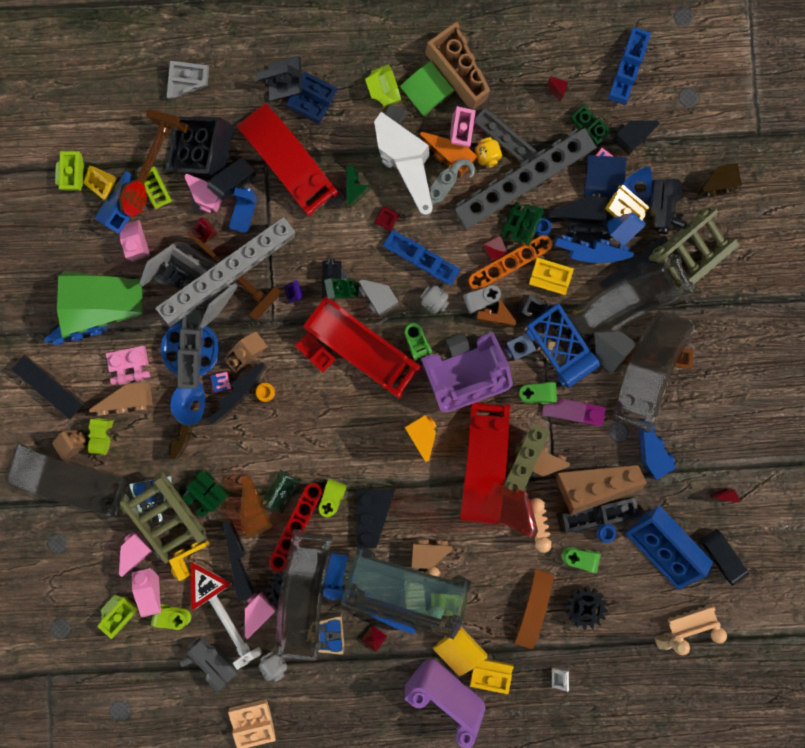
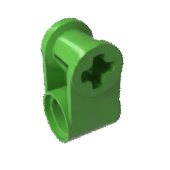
M415 323L409 324L405 329V337L414 360L418 361V358L433 354L422 328ZM411 327H415L419 331L418 336L415 338L408 335V330Z
M554 382L524 385L520 389V398L525 404L557 403L556 383ZM527 390L534 394L531 395L530 399L523 395L527 393Z
M567 547L562 551L561 558L569 566L597 573L601 557L600 553L573 547ZM573 554H574V555H575V558H571V560H570V559L568 558L569 555H573Z

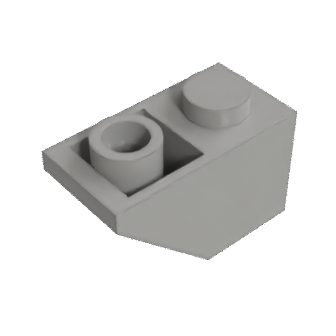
M366 280L359 281L361 286L358 289L363 297L367 296L371 303L368 305L374 314L377 312L381 316L399 304L389 286Z

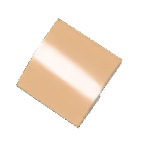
M267 699L229 708L228 714L233 726L232 734L237 748H249L276 740Z

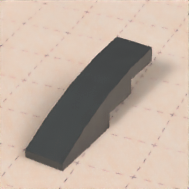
M196 308L182 318L180 349L178 350V388L198 389L203 328L200 324L203 319V309Z

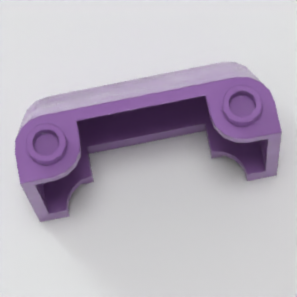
M493 332L482 335L477 341L476 349L444 361L441 360L439 355L435 354L421 358L441 412H451L509 390L513 385L509 364Z
M425 660L405 684V700L415 708H422L430 700L433 701L459 723L456 732L457 743L462 748H471L476 741L485 713L484 701L436 660Z

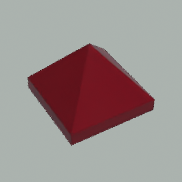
M371 625L361 641L377 652L388 636L374 625Z

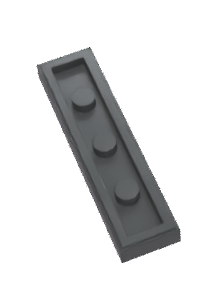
M485 107L474 118V125L488 137H491L492 140L498 141L499 146L520 164L528 159L533 161L537 158L536 154L539 152Z

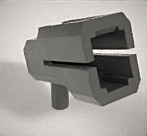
M196 638L188 646L190 648L187 653L189 656L180 659L181 667L192 663L198 665L207 674L206 681L217 692L239 671L217 645H210L204 638L200 641Z

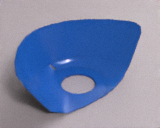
M651 167L637 170L623 183L624 186L628 185L626 188L646 205L652 188ZM637 182H644L647 185L646 191L643 193L636 192L634 189Z
M200 381L198 389L177 387L172 395L170 402L171 412L184 425L198 423L203 416L205 392ZM197 400L200 402V408L193 412L190 406L192 402Z

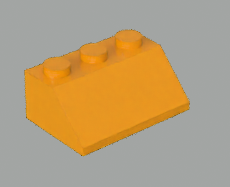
M423 415L405 426V429L423 459L427 462L430 460L436 435L434 428L437 426L431 416L427 418L426 415Z

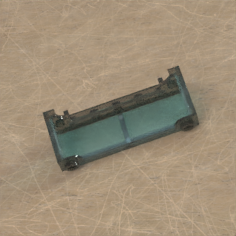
M358 547L341 605L454 639L463 623L471 581L463 576H455L447 580L375 558V554L370 548Z

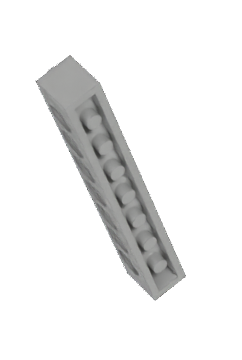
M284 217L157 306V312L167 325L171 327L294 239L296 232Z

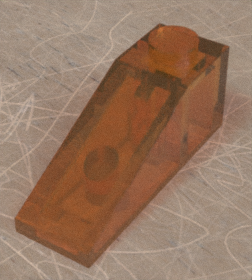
M250 474L243 476L242 524H240L243 534H247L248 538L272 527V523Z

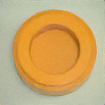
M261 383L256 387L255 395L260 401L268 402L274 398L275 389L269 383Z

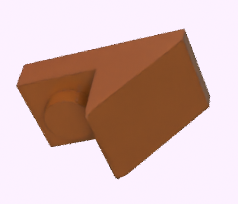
M501 300L498 301L496 314H493V310L482 309V311L477 312L476 321L514 327L516 324L515 319Z

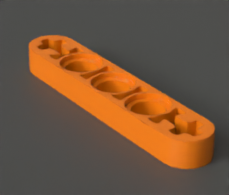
M539 236L531 241L530 246L523 245L475 272L468 280L469 287L474 291L483 289L546 254L552 247L551 239L548 236ZM540 240L547 242L546 249L541 247L535 252L534 248L540 244ZM529 249L532 253L531 258H523L521 255L522 250ZM512 258L515 261V267L507 268L505 260ZM492 267L497 268L499 271V275L495 278L490 277L488 274V270ZM484 272L489 282H486V279L480 282L481 286L473 285L474 277L480 279L484 276L482 274Z

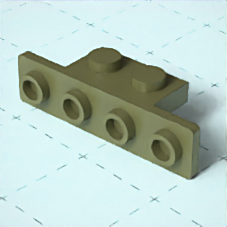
M536 424L531 425L525 440L520 445H516L512 453L515 455L513 461H509L506 466L507 474L505 478L507 479L501 494L515 501L520 500L549 436V430Z

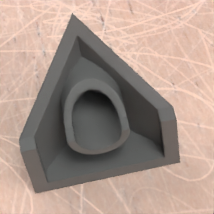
M594 332L596 358L600 365L610 373H613L637 343L623 332Z

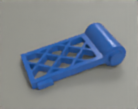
M559 303L526 325L528 328L526 333L532 341L534 339L537 341L557 371V381L562 387L570 388L600 366L598 359L588 349ZM557 310L561 315L559 323L550 322L551 313ZM539 322L546 323L544 335L538 334L533 326ZM549 324L559 325L556 337L547 335ZM562 326L569 327L571 331L569 339L560 338ZM547 337L556 339L554 350L547 349L545 346ZM560 340L569 341L567 352L558 351ZM572 343H579L583 350L577 354L571 353ZM557 353L566 354L565 363L561 366L556 362Z

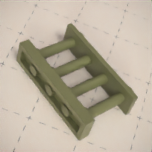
M704 208L700 210L697 216L687 224L685 229L682 228L665 244L657 247L653 254L648 257L650 261L662 262L674 279L673 283L668 286L671 292L679 295L684 294L739 246L736 239L723 238L711 219L718 213L717 209ZM704 224L717 242L716 246L711 250L707 248L697 232ZM690 236L702 253V258L696 263L682 244ZM675 249L688 266L682 275L679 274L668 257Z
M163 471L155 476L154 486L131 500L126 494L122 496L120 500L121 510L124 514L130 516L154 548L157 558L162 559L164 563L169 562V551L188 539L195 538L198 543L205 540V529ZM156 493L164 495L166 499L163 503L143 515L135 507ZM168 508L175 510L177 513L176 517L155 530H152L147 523L148 520ZM179 523H184L188 528L187 532L164 545L158 538V536Z

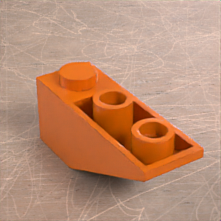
M424 132L420 133L419 139L429 145V149L434 153V157L440 163L444 162L448 166L447 168L460 159H467L473 164L476 162L477 155L468 147L451 144L450 139ZM466 165L461 166L457 175L461 178L469 167Z

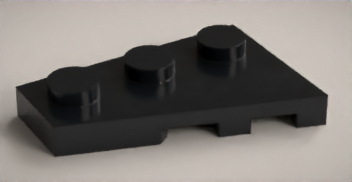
M357 489V548H377L395 489Z

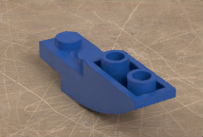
M563 234L561 237L555 236L553 241L555 246L570 250L568 256L571 259L584 262H616L631 258L634 255L629 250L630 247L623 246L622 244H618L617 247L611 245V241L600 238V241L594 240L592 246H590L591 243L580 240L579 243L574 242L572 237Z

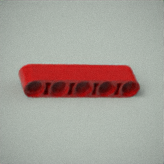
M313 482L304 489L270 558L269 566L272 570L282 571L289 563L323 494V487L319 483ZM316 487L319 491L318 496H311L309 488ZM302 504H307L310 507L308 514L301 512L300 507ZM293 522L301 524L300 531L293 530ZM285 539L291 540L292 548H286L283 545V541ZM275 557H281L284 560V564L281 566L277 565Z

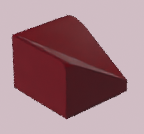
M500 235L484 243L482 246L491 263L508 254Z

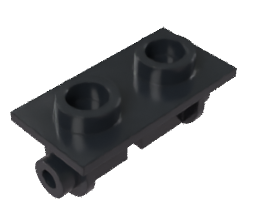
M568 222L567 236L572 237L574 242H579L580 240L586 242L600 241V238L606 239V235H608L606 223Z
M335 259L323 261L322 299L327 296L324 280L330 278L341 279L342 261H335Z

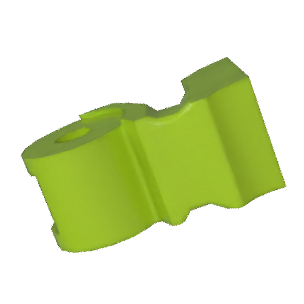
M103 418L90 419V434L88 435L90 438L88 452L90 454L106 455L108 453L111 439L106 434V431L112 428L114 420Z

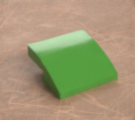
M432 61L420 68L400 86L423 116H426L439 103L444 102L455 91Z

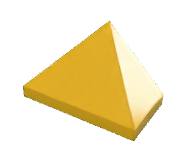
M89 166L83 183L103 200H107L118 177L96 167Z

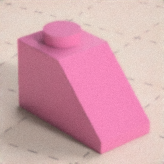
M456 107L450 128L451 144L470 148L476 110Z
M186 174L185 179L195 202L200 206L199 209L207 213H211V211L217 213L222 200L207 188L209 182Z
M140 220L127 223L120 232V241L125 257L134 262L151 256Z
M141 531L137 533L132 532L124 539L126 542L121 546L119 575L121 577L128 574L154 550Z
M151 568L133 572L132 592L140 616L146 617L161 613L159 576Z
M262 591L258 595L254 593L247 600L249 604L245 608L246 639L276 611L277 606L275 604L271 606L272 601L267 599V596Z

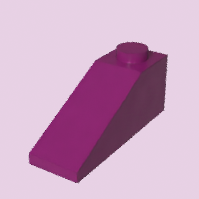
M557 398V403L543 404L541 415L602 426L606 407Z

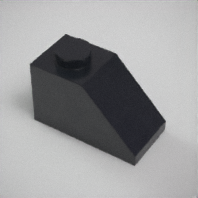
M629 121L626 125L621 124L615 131L617 135L613 141L630 155L660 123L658 121Z

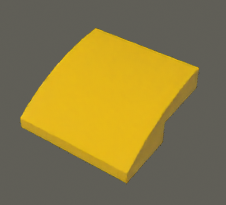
M461 626L449 637L448 635L445 636L433 647L434 651L458 676L469 672L488 657V654Z

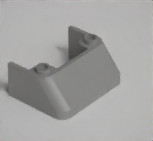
M178 241L147 261L139 285L143 287L152 279H155L160 284L167 285L168 283L159 278V275L163 274L169 265V260L192 274L195 279L217 264L189 244ZM185 280L183 286L186 287L188 284L193 282V280ZM237 281L232 282L202 304L201 309L205 313L200 324L202 328L220 314L239 284Z

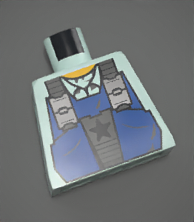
M155 479L129 484L133 497L135 498L153 487ZM156 493L137 505L139 513L143 514L163 503L166 498L162 493ZM162 512L151 519L152 523L164 521Z

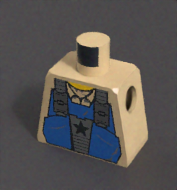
M342 612L312 619L310 630L299 631L300 642H311V650L313 652L343 654L345 648Z

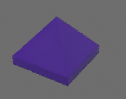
M297 280L284 286L289 304L302 298L303 289Z

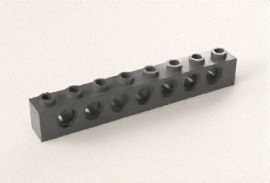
M584 128L580 131L575 129L568 134L569 138L565 141L559 139L552 144L553 148L549 151L543 149L536 154L537 158L533 161H530V159L520 164L521 168L517 171H514V169L504 174L505 178L501 181L496 179L487 185L489 188L482 192L480 189L471 195L473 198L466 202L464 199L457 203L453 213L464 231L596 149L597 147L586 129ZM568 144H571L575 147V152H570L568 150ZM552 154H556L559 157L558 163L552 160ZM536 164H540L543 167L542 173L536 171ZM520 174L527 176L528 181L526 183L519 180ZM504 184L511 186V193H506L503 190ZM488 194L495 196V203L487 201L486 197ZM472 204L478 205L480 208L479 213H473L470 206Z

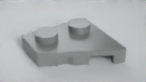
M170 61L167 98L172 100L207 87L209 66Z

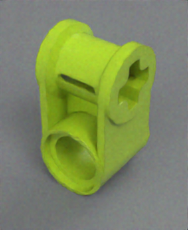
M328 479L319 505V512L322 516L331 517L336 514L345 494L346 484ZM330 503L331 508H333V511H329L328 513H326V508H324V505H328Z
M161 604V613L152 615L151 626L180 630L190 623L191 613L185 608Z

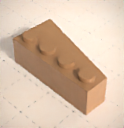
M638 465L558 473L556 478L558 487L571 515L640 491L647 483Z

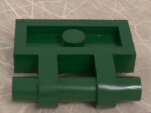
M515 202L513 208H510L508 212L509 217L506 224L502 226L500 237L507 240L509 234H512L510 239L513 242L530 246L544 210L525 204L521 211L522 204ZM516 218H519L516 226H513Z

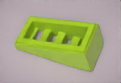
M154 166L151 168L148 177L154 174L155 178L147 182L145 181L144 185L154 209H157L172 202L160 174ZM158 181L159 185L149 188L148 185ZM157 189H162V192L155 195L151 193ZM165 195V199L156 203V198Z

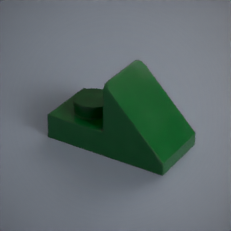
M347 166L348 208H352L370 191V185H355L359 184V172H355V166Z

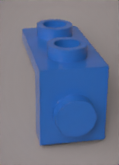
M235 187L233 195L237 201L229 228L247 234L258 197L250 188L242 187L239 189Z
M333 552L328 554L321 587L322 594L326 599H343L344 590L342 583L348 559L347 555Z

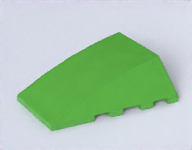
M63 271L58 276L57 313L62 337H69L71 333L78 331L79 333L86 332L88 328L98 325L99 327L106 326L108 322L115 320L119 322L142 315L143 302L142 286L139 285L140 280Z

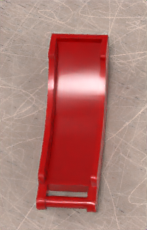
M267 103L263 104L236 126L309 217L332 196L335 197L339 194L309 153ZM326 186L328 191L309 206L305 203L307 199Z
M327 296L324 297L303 325L304 329L399 399L416 373L422 370L421 366L378 336L341 306L328 299ZM409 365L411 367L395 389L392 385L405 367Z
M478 402L471 404L460 521L499 525L503 500L501 490L505 484L510 404H504V406ZM477 411L503 413V417L477 415Z

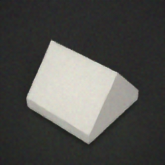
M569 667L552 668L553 688L566 692L569 691Z

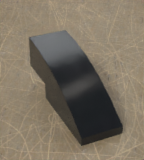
M523 295L516 313L533 321L553 306L545 304L530 295ZM557 310L551 313L550 322L559 323L561 315ZM566 313L576 329L580 320ZM539 322L538 324L545 326L546 323ZM549 324V329L557 332L559 325ZM562 326L561 334L570 337L571 331L569 327Z

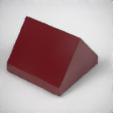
M203 217L199 218L193 228L204 243H207L219 234L209 220Z

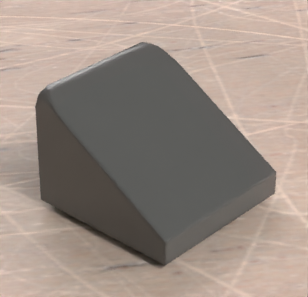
M389 105L385 115L401 125L406 116V110Z

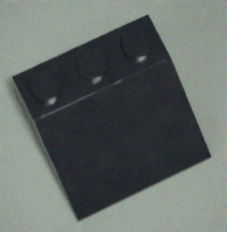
M177 116L181 119L180 123L187 124L189 127L186 133L173 130L165 171L211 180L226 167L234 125L221 117Z

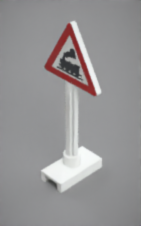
M193 562L191 563V609L195 610L205 602L210 601L237 647L236 650L240 657L233 664L238 670L249 664L251 660L262 655L263 652L260 647L250 650L247 643H244L217 597V594L231 586L232 583Z

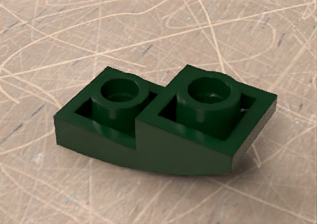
M585 104L581 105L569 117L579 130L586 129L596 145L611 132L601 118H596Z
M330 278L324 280L328 299L359 297V286L354 278Z

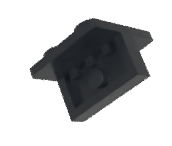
M295 56L270 63L268 70L257 72V80L269 87L270 101H277L302 93L301 57Z

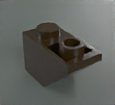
M738 163L719 166L712 171L698 191V196L705 195V198L717 196V193L724 192V195L735 193L736 189L742 186Z

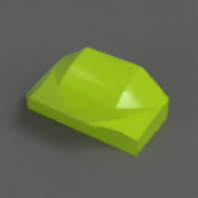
M389 64L372 70L371 74L365 78L371 98L381 102L383 108L401 102L399 89Z
M60 151V160L56 163L55 184L59 186L60 190L81 191L84 184L82 153L79 151Z
M114 595L101 609V621L97 627L112 639L137 613L138 607L126 596Z

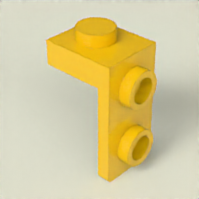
M202 541L200 543L195 542L190 545L192 549L185 552L183 548L173 553L174 558L170 559L169 562L172 566L171 572L175 578H178V581L191 575L183 558L209 545L208 541L204 543Z

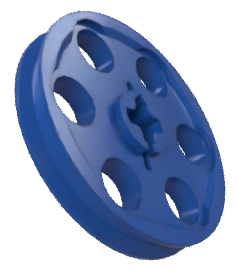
M182 322L172 326L164 335L161 343L162 360L166 367L176 375H178L180 340L177 343H173L171 335L175 332L180 334ZM207 326L203 328L201 358L203 356L209 357L210 363L206 367L200 364L199 377L208 373L215 366L220 351L215 333ZM207 337L213 340V345L210 348H206L203 345V340ZM171 351L177 353V359L174 362L168 360V354Z

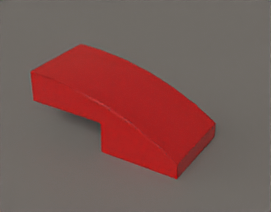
M309 332L295 344V347L322 373L336 360Z

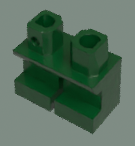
M206 469L201 470L192 483L186 487L187 491L182 497L189 505L195 499L201 503L195 510L201 517L215 511L231 495L220 483H216L217 480Z

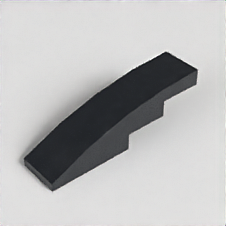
M260 363L231 383L234 391L219 401L223 408L207 418L211 425H216L229 415L248 396L266 370V363Z

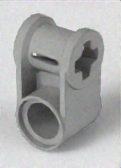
M491 285L464 295L463 298L469 314L497 303L501 297V291L497 286ZM489 291H492V293H497L495 295V299H492V297H487L489 295Z

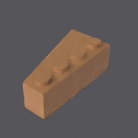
M455 22L427 42L425 54L469 109L474 110L487 100L490 89L481 70L478 69L475 63L474 55L467 46V41L460 31L458 22Z

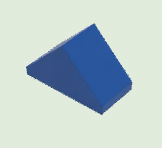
M633 212L609 219L606 222L610 235L623 246L646 224Z

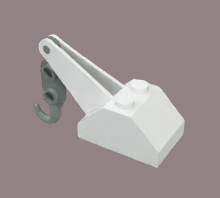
M382 112L375 119L376 136L380 157L383 159L382 163L389 168L393 166L399 171L421 215L429 216L433 211V205L443 201L454 186L458 170L461 166H468L470 168L469 177H473L475 173L474 164L467 159H460L451 167L442 171L432 186L428 188L423 164L430 156L429 145Z

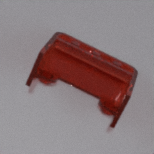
M494 482L480 512L535 539L538 533L532 503L527 498L529 494L520 489H517L516 492Z

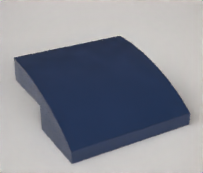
M304 71L301 76L302 93L290 97L286 103V108L320 125L333 102L338 88Z
M588 155L584 181V197L597 193L602 194V197L612 198L614 193L617 192L618 186L623 185L625 181L627 157Z

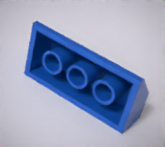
M660 505L646 512L625 532L677 590L706 577L712 566L713 561Z

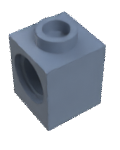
M527 333L506 343V348L504 349L508 359L512 358L513 361L536 350ZM515 343L522 344V353L515 352Z

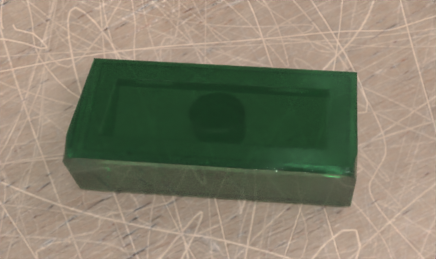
M280 470L262 503L267 508L282 514L301 480Z

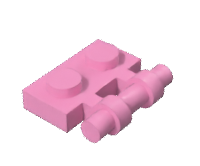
M145 346L106 353L109 372L117 371L118 374L117 377L110 378L112 385L119 384L121 386L127 384V382L135 380L140 382L145 378H150L149 370L142 371L141 367L149 365ZM134 368V373L125 374L126 369Z

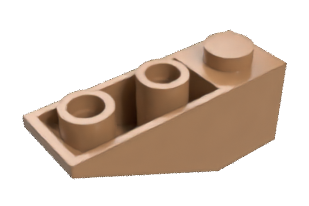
M143 382L124 385L89 411L90 413L97 412V416L109 415V411L116 410V413H126L128 408H135V411L147 410V406L153 405L150 383Z

